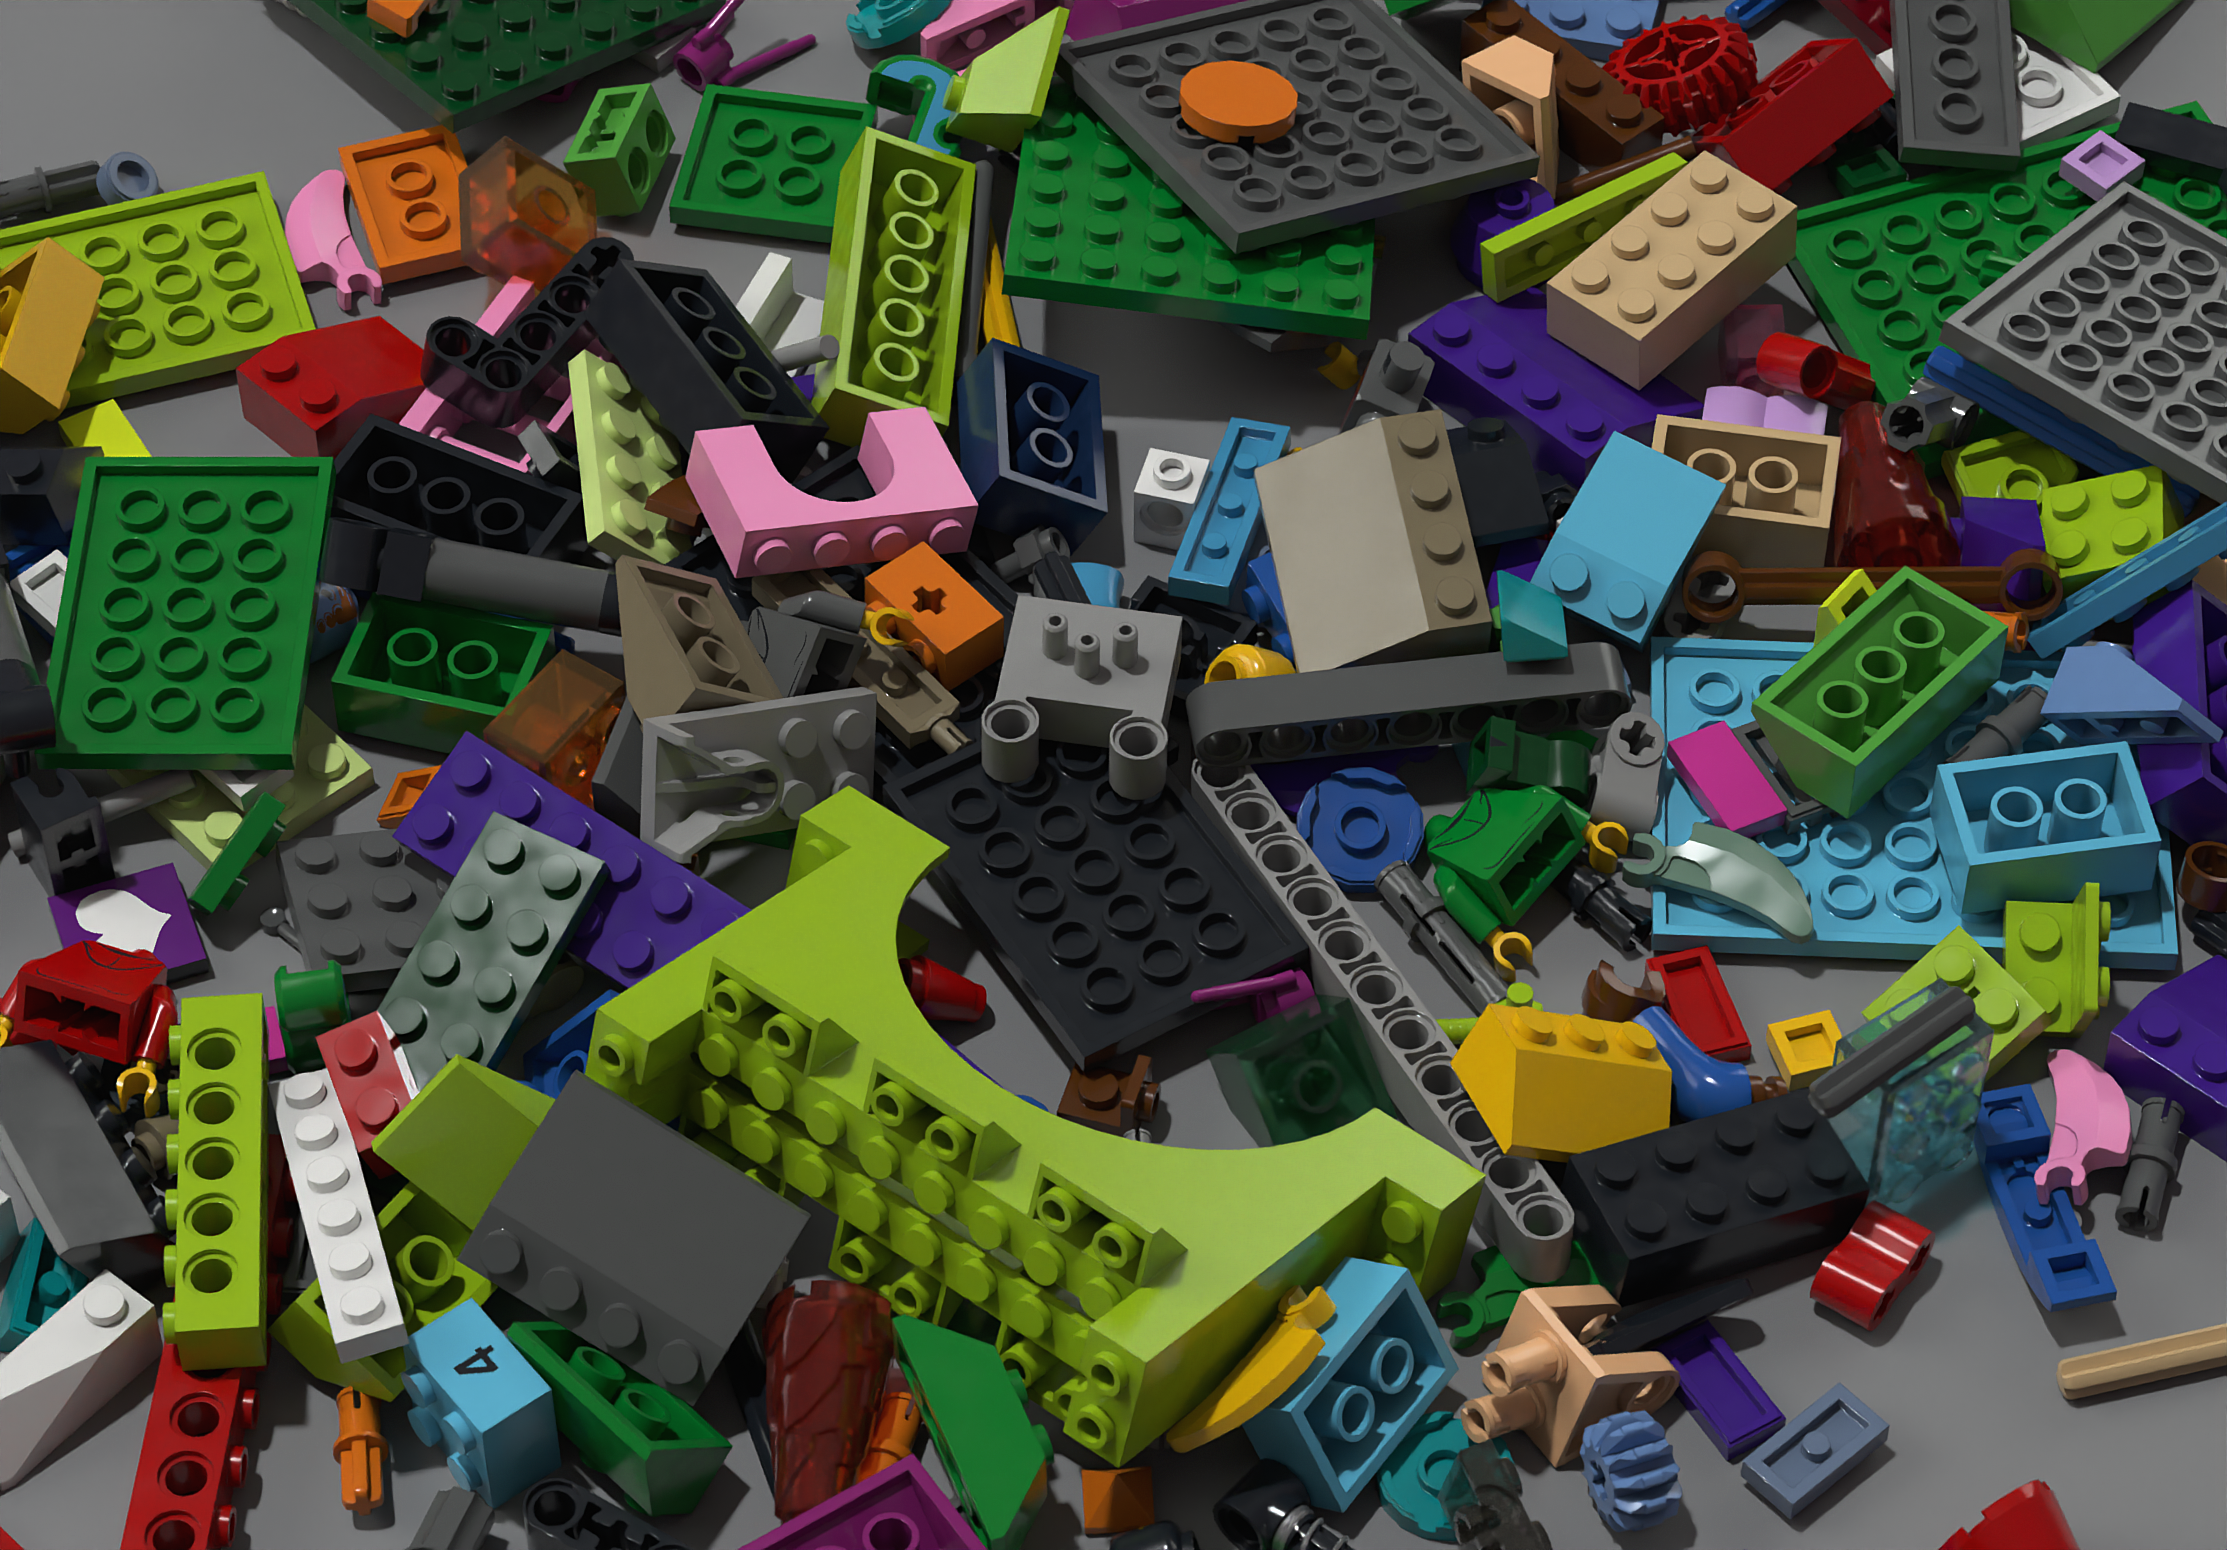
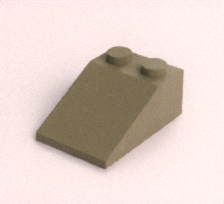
M621 555L615 563L627 698L641 722L640 728L642 732L643 719L783 698L716 578Z

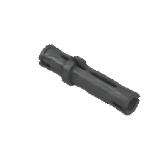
M1398 860L1386 866L1376 877L1374 888L1386 898L1404 920L1403 930L1414 942H1422L1480 1014L1483 1013L1489 1003L1496 1004L1505 999L1509 986L1452 919L1441 897L1433 896L1413 872L1411 865L1407 861Z

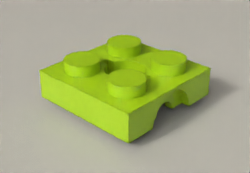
M1960 925L1861 1012L1867 1023L1874 1020L1881 1028L1887 1031L1951 986L1960 987L1967 996L1972 998L1976 1006V1012L1970 1025L1962 1031L1954 1033L1917 1059V1071L1953 1111L1966 1100V1095H1971L2052 1023L2047 1011Z

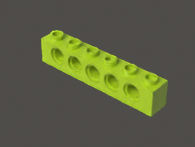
M262 993L181 998V1025L169 1027L172 1066L180 1065V1079L168 1080V1107L170 1119L179 1120V1134H167L166 1141L168 1171L170 1175H178L177 1189H168L165 1193L167 1228L169 1231L176 1230V1245L165 1246L166 1285L167 1287H175V1302L163 1304V1332L166 1345L177 1344L183 1371L267 1365L268 1085L270 1033ZM221 1290V1291H219V1292L209 1293V1292H212V1291Z

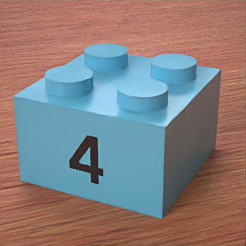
M472 1298L408 1337L410 1344L403 1345L407 1370L401 1373L403 1384L411 1396L413 1409L408 1411V1419L415 1433L426 1446L431 1447L437 1444L448 1457V1467L462 1489L471 1492L476 1490L489 1506L496 1509L562 1466L552 1389Z

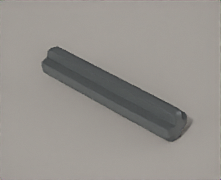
M1951 986L1813 1081L1809 1086V1103L1824 1118L1836 1117L1970 1023L1974 1018L1973 1011L1976 1007L1974 1001L1960 987Z

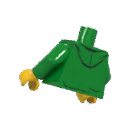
M1536 785L1518 790L1482 788L1475 791L1453 817L1441 814L1435 815L1429 819L1424 829L1423 841L1427 848V854L1436 869L1433 882L1446 910L1479 945L1486 941L1492 947L1494 968L1506 982L1516 981V971L1512 964L1504 957L1508 954H1519L1530 966H1533V952L1531 942L1526 936L1517 932L1504 933L1499 928L1502 923L1514 926L1586 842L1590 844L1589 862L1599 872L1613 873L1616 871L1618 857L1610 848L1615 849L1620 854H1627L1628 835L1622 825L1615 822H1603L1597 826L1589 821L1592 816L1591 814L1546 785Z

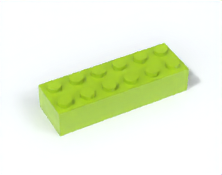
M867 126L840 171L820 336L832 335L837 339L839 353L833 359L816 363L811 402L830 427L823 438L850 447L861 446L868 413L926 407L941 436H943L949 426L976 164Z

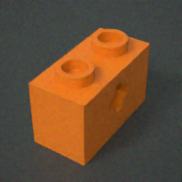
M924 541L865 577L866 610L877 612L885 607H893L909 612L913 616L914 621L894 616L888 621L886 631L894 639L908 642L907 645L902 647L946 690L951 691L1003 657L1004 616Z

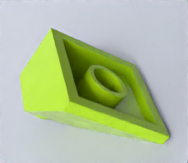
M1058 6L975 58L961 77L953 75L946 89L942 104L943 109L950 111L945 131L1012 153L1023 140L1024 128L1032 129L1042 116L1070 10Z

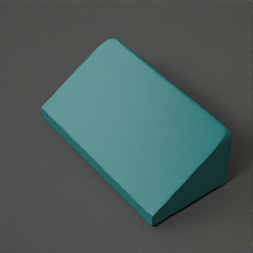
M1496 571L1504 661L1509 663L1565 659V657H1568L1562 597L1508 572Z
M35 1217L21 1232L20 1239L13 1251L0 1307V1352H12L87 1285L88 1277L57 1255L40 1221Z

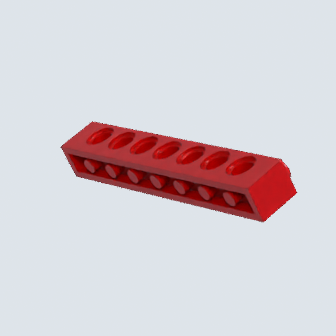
M269 1134L267 1320L269 1314L278 1315L280 1312L283 1279L281 1274H277L280 1258L289 1259L290 1243L294 1235V1222L288 1216L291 1203H299L282 1137L279 1134ZM221 1290L212 1291V1292H209V1293H215V1292H219V1291H221ZM268 1331L266 1366L183 1371L177 1344L166 1345L164 1341L120 1550H221L222 1547H232L236 1532V1508L230 1504L233 1489L243 1488L247 1478L248 1449L246 1446H242L245 1429L255 1430L258 1423L260 1392L258 1388H254L257 1371L266 1372L269 1367L272 1341L271 1334ZM213 1375H221L216 1378L206 1379L207 1377ZM209 1432V1434L205 1436L193 1437L200 1433ZM199 1491L190 1496H180L186 1492Z

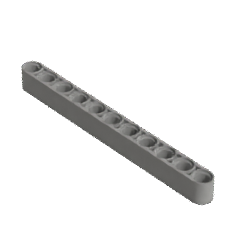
M1196 758L1192 763L1191 796L1308 944V963L1298 968L1307 975L1317 996L1407 1122L1414 1128V1131L1486 1174L1475 1217L1512 1269L1520 1277L1531 1282L1546 1283L1555 1281L1563 1276L1570 1266L1574 1212L1569 1202L1537 1159L1510 1156L1503 1153L1450 1064L1458 1050L1251 766L1210 767L1202 764Z

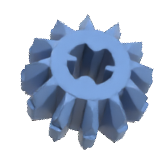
M1642 1410L1633 1413L1625 1411L1600 1419L1599 1423L1585 1428L1582 1439L1583 1444H1581L1580 1455L1585 1468L1582 1474L1587 1479L1589 1485V1497L1594 1498L1597 1504L1598 1515L1604 1521H1607L1610 1527L1616 1532L1627 1530L1635 1532L1662 1524L1663 1520L1677 1515L1679 1499H1681L1682 1488L1677 1475L1680 1468L1675 1463L1673 1457V1446L1668 1444L1665 1439L1663 1426L1654 1421L1649 1413Z

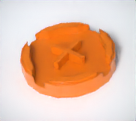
M1229 60L1209 62L1191 69L1181 80L1178 105H1181V116L1185 123L1204 136L1225 143H1238L1239 136H1254L1253 143L1259 144L1285 135L1294 125L1298 94L1290 81L1274 70L1254 63Z

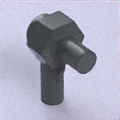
M1038 524L1020 533L1013 543L1016 552L993 563L991 569L1006 584L1028 574V580L1034 585V597L1046 598L1034 573L1035 563L1043 560L1046 553L1056 551L1059 556L1065 555L1070 558V550L1066 539L1057 528L1050 527L1046 529L1041 524Z

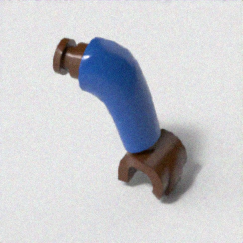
M1603 960L1599 962L1597 970H1592L1589 974L1581 996L1582 1015L1591 1019L1618 1023L1634 1022L1644 1026L1654 1036L1658 1050L1672 1070L1670 1109L1683 1122L1687 1123L1788 1094L1786 1083L1782 1077L1769 1076L1763 1082L1760 1076L1749 1075L1743 1064L1715 1059L1697 1047L1667 1012L1661 1008L1665 997V984L1660 971H1646L1641 988L1623 983L1615 975L1614 967Z

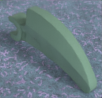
M1700 822L1693 824L1689 840L1679 846H1663L1658 838L1647 833H1636L1634 835L1632 853L1646 857L1651 861L1643 865L1630 861L1624 862L1622 881L1629 886L1648 888L1654 884L1663 885L1712 899L1743 911L1770 925L1794 943L1803 944L1812 937L1813 918L1803 889L1791 871L1775 855L1755 841L1729 829Z

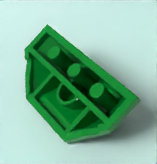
M906 1314L892 1318L895 1359L905 1377L973 1532L987 1550H1019L1048 1495L1046 1466L1055 1463L1053 1448L1044 1426L1041 1423L1032 1426L1026 1415L1025 1409L1029 1408V1399L1020 1373L1016 1368L1006 1371L998 1351L993 1345Z

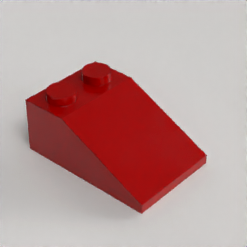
M381 316L282 336L236 367L243 417L292 457H333L335 460L370 414L397 424L400 423L427 388L420 377L424 350Z

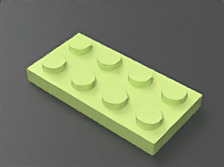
M584 349L568 362L587 544L615 560H618L623 554L664 565L692 548L690 536L665 528L667 517L644 510L647 497L660 487L682 476L678 439L660 423V415L646 396L632 386L628 374L618 365L611 362L607 363Z

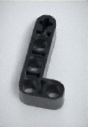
M598 237L587 242L498 339L461 317L448 316L439 318L430 325L426 334L420 369V377L423 384L431 392L491 428L513 426L525 416L566 371L568 362L586 349L597 337L598 333L583 314L619 258L634 260L630 248L622 241L612 237Z

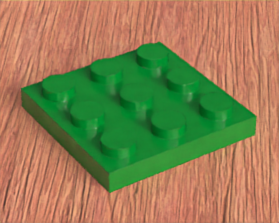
M707 84L669 204L670 223L831 243L840 171L866 126L876 129L878 124V106L875 104Z

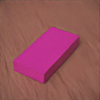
M1725 721L1668 742V759L1715 826L1726 828L1744 837L1751 838L1784 825L1788 809Z

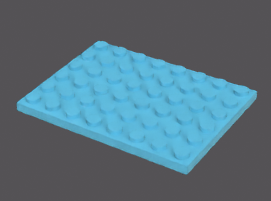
M1651 637L1649 652L1650 717L1660 725L1665 743L1657 787L1659 795L1658 807L1651 828V835L1658 838L1663 846L1683 845L1689 840L1695 822L1715 826L1668 759V742L1721 721H1725L1730 729L1755 721L1756 719L1751 713L1752 702L1813 648L1814 643ZM2004 650L1999 680L1849 819L1842 815L1832 819L1830 814L1826 813L1822 816L1820 824L1810 827L1806 821L1802 822L1798 832L1787 835L1783 828L1779 826L1749 838L1775 855L1791 871L1803 889L1813 918V935L1808 942L1803 944L1791 942L1770 925L1743 911L1712 899L1654 884L1651 886V950L1684 951L1708 945L1710 952L1920 960L1960 925L1997 963H2002L2003 909L1968 914L1960 913L1929 815L1937 765L1942 764L1949 757L1956 754L1976 735V726L1988 715L1997 716L2027 686L2031 685L2032 688L2035 686L2039 687L2048 694L2064 653L2054 652L2041 659L2036 651L2021 650V653H2013ZM2049 721L2023 743V752L2021 754L2090 745H2080ZM2128 744L2140 777V759L2137 744ZM2156 823L2161 838V846L2152 889L2099 896V901L2110 903L2111 924L2108 942L2101 941L2098 967L2175 970L2178 958L2170 839L2169 829L2161 823ZM2074 900L2061 901V902H2053V903H2073Z

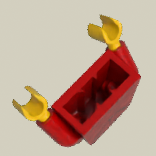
M93 940L80 941L47 957L32 959L18 970L16 977L0 1001V1048L13 1046L10 1036L13 1031H17L43 1040L51 1039L56 1044L124 1065L133 1060L137 1063L136 1067L127 1069L117 1079L116 1087L122 1112H125L130 1097L142 1093L145 1094V1116L150 1118L160 1108L158 1085L154 1074L156 1069H163L165 1067L169 1054V1027L178 1025L176 998L173 990L166 986L168 969L162 961H159L152 952L146 949H137L129 952Z

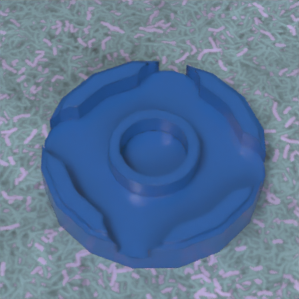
M1372 767L1344 768L1331 773L1330 778L1323 780L1318 786L1316 783L1305 794L1297 813V831L1340 890L1346 893L1377 892L1374 888V882L1378 874L1386 866L1398 860L1407 861L1413 868L1423 846V813L1417 800L1415 802L1413 796L1406 791L1407 787L1395 776Z

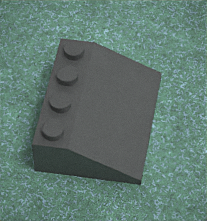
M576 1069L492 1199L457 1261L691 1406H694L713 1379L810 1219L811 1214Z

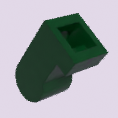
M1495 716L1489 718L1469 745L1466 783L1467 795H1472L1475 791L1482 788L1518 790L1536 785H1546L1580 808L1587 805L1591 752L1584 745L1567 740L1549 741L1545 737L1516 731V721Z

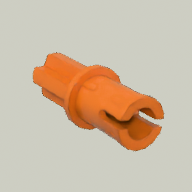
M348 1386L339 1392L336 1399L339 1416V1437L333 1444V1457L340 1464L341 1496L344 1508L346 1510L358 1511L359 1516L371 1515L372 1509L381 1506L384 1501L382 1463L388 1457L389 1445L386 1438L381 1435V1399L360 1392L361 1406L360 1408L354 1407L353 1387Z

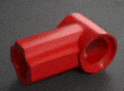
M1776 332L1770 335L1758 351L1756 360L1757 374L1760 380L1767 385L1853 413L1861 404L1870 401L1876 382L1871 377L1870 364L1837 352L1829 346L1785 332Z

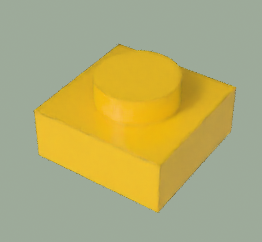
M1830 1009L1768 1024L1765 1041L1789 1091L1809 1087L1813 1081L1851 1056Z

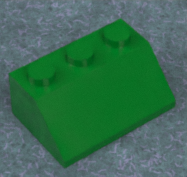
M556 1321L513 1322L507 1332V1338L552 1389L557 1431L562 1432L579 1448L578 1455L581 1460L592 1469L611 1477L625 1491L624 1498L627 1503L642 1514L650 1517H659L660 1515L693 1513L733 1445L682 1399Z

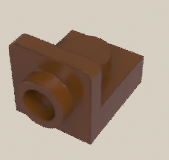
M1138 1055L1132 1074L1097 1066L1084 1073L1075 1062L1057 1109V1116L1119 1137H1123L1127 1131L1135 1129V1137H1137L1142 1121L1153 1122L1161 1096V1084L1152 1082V1058Z

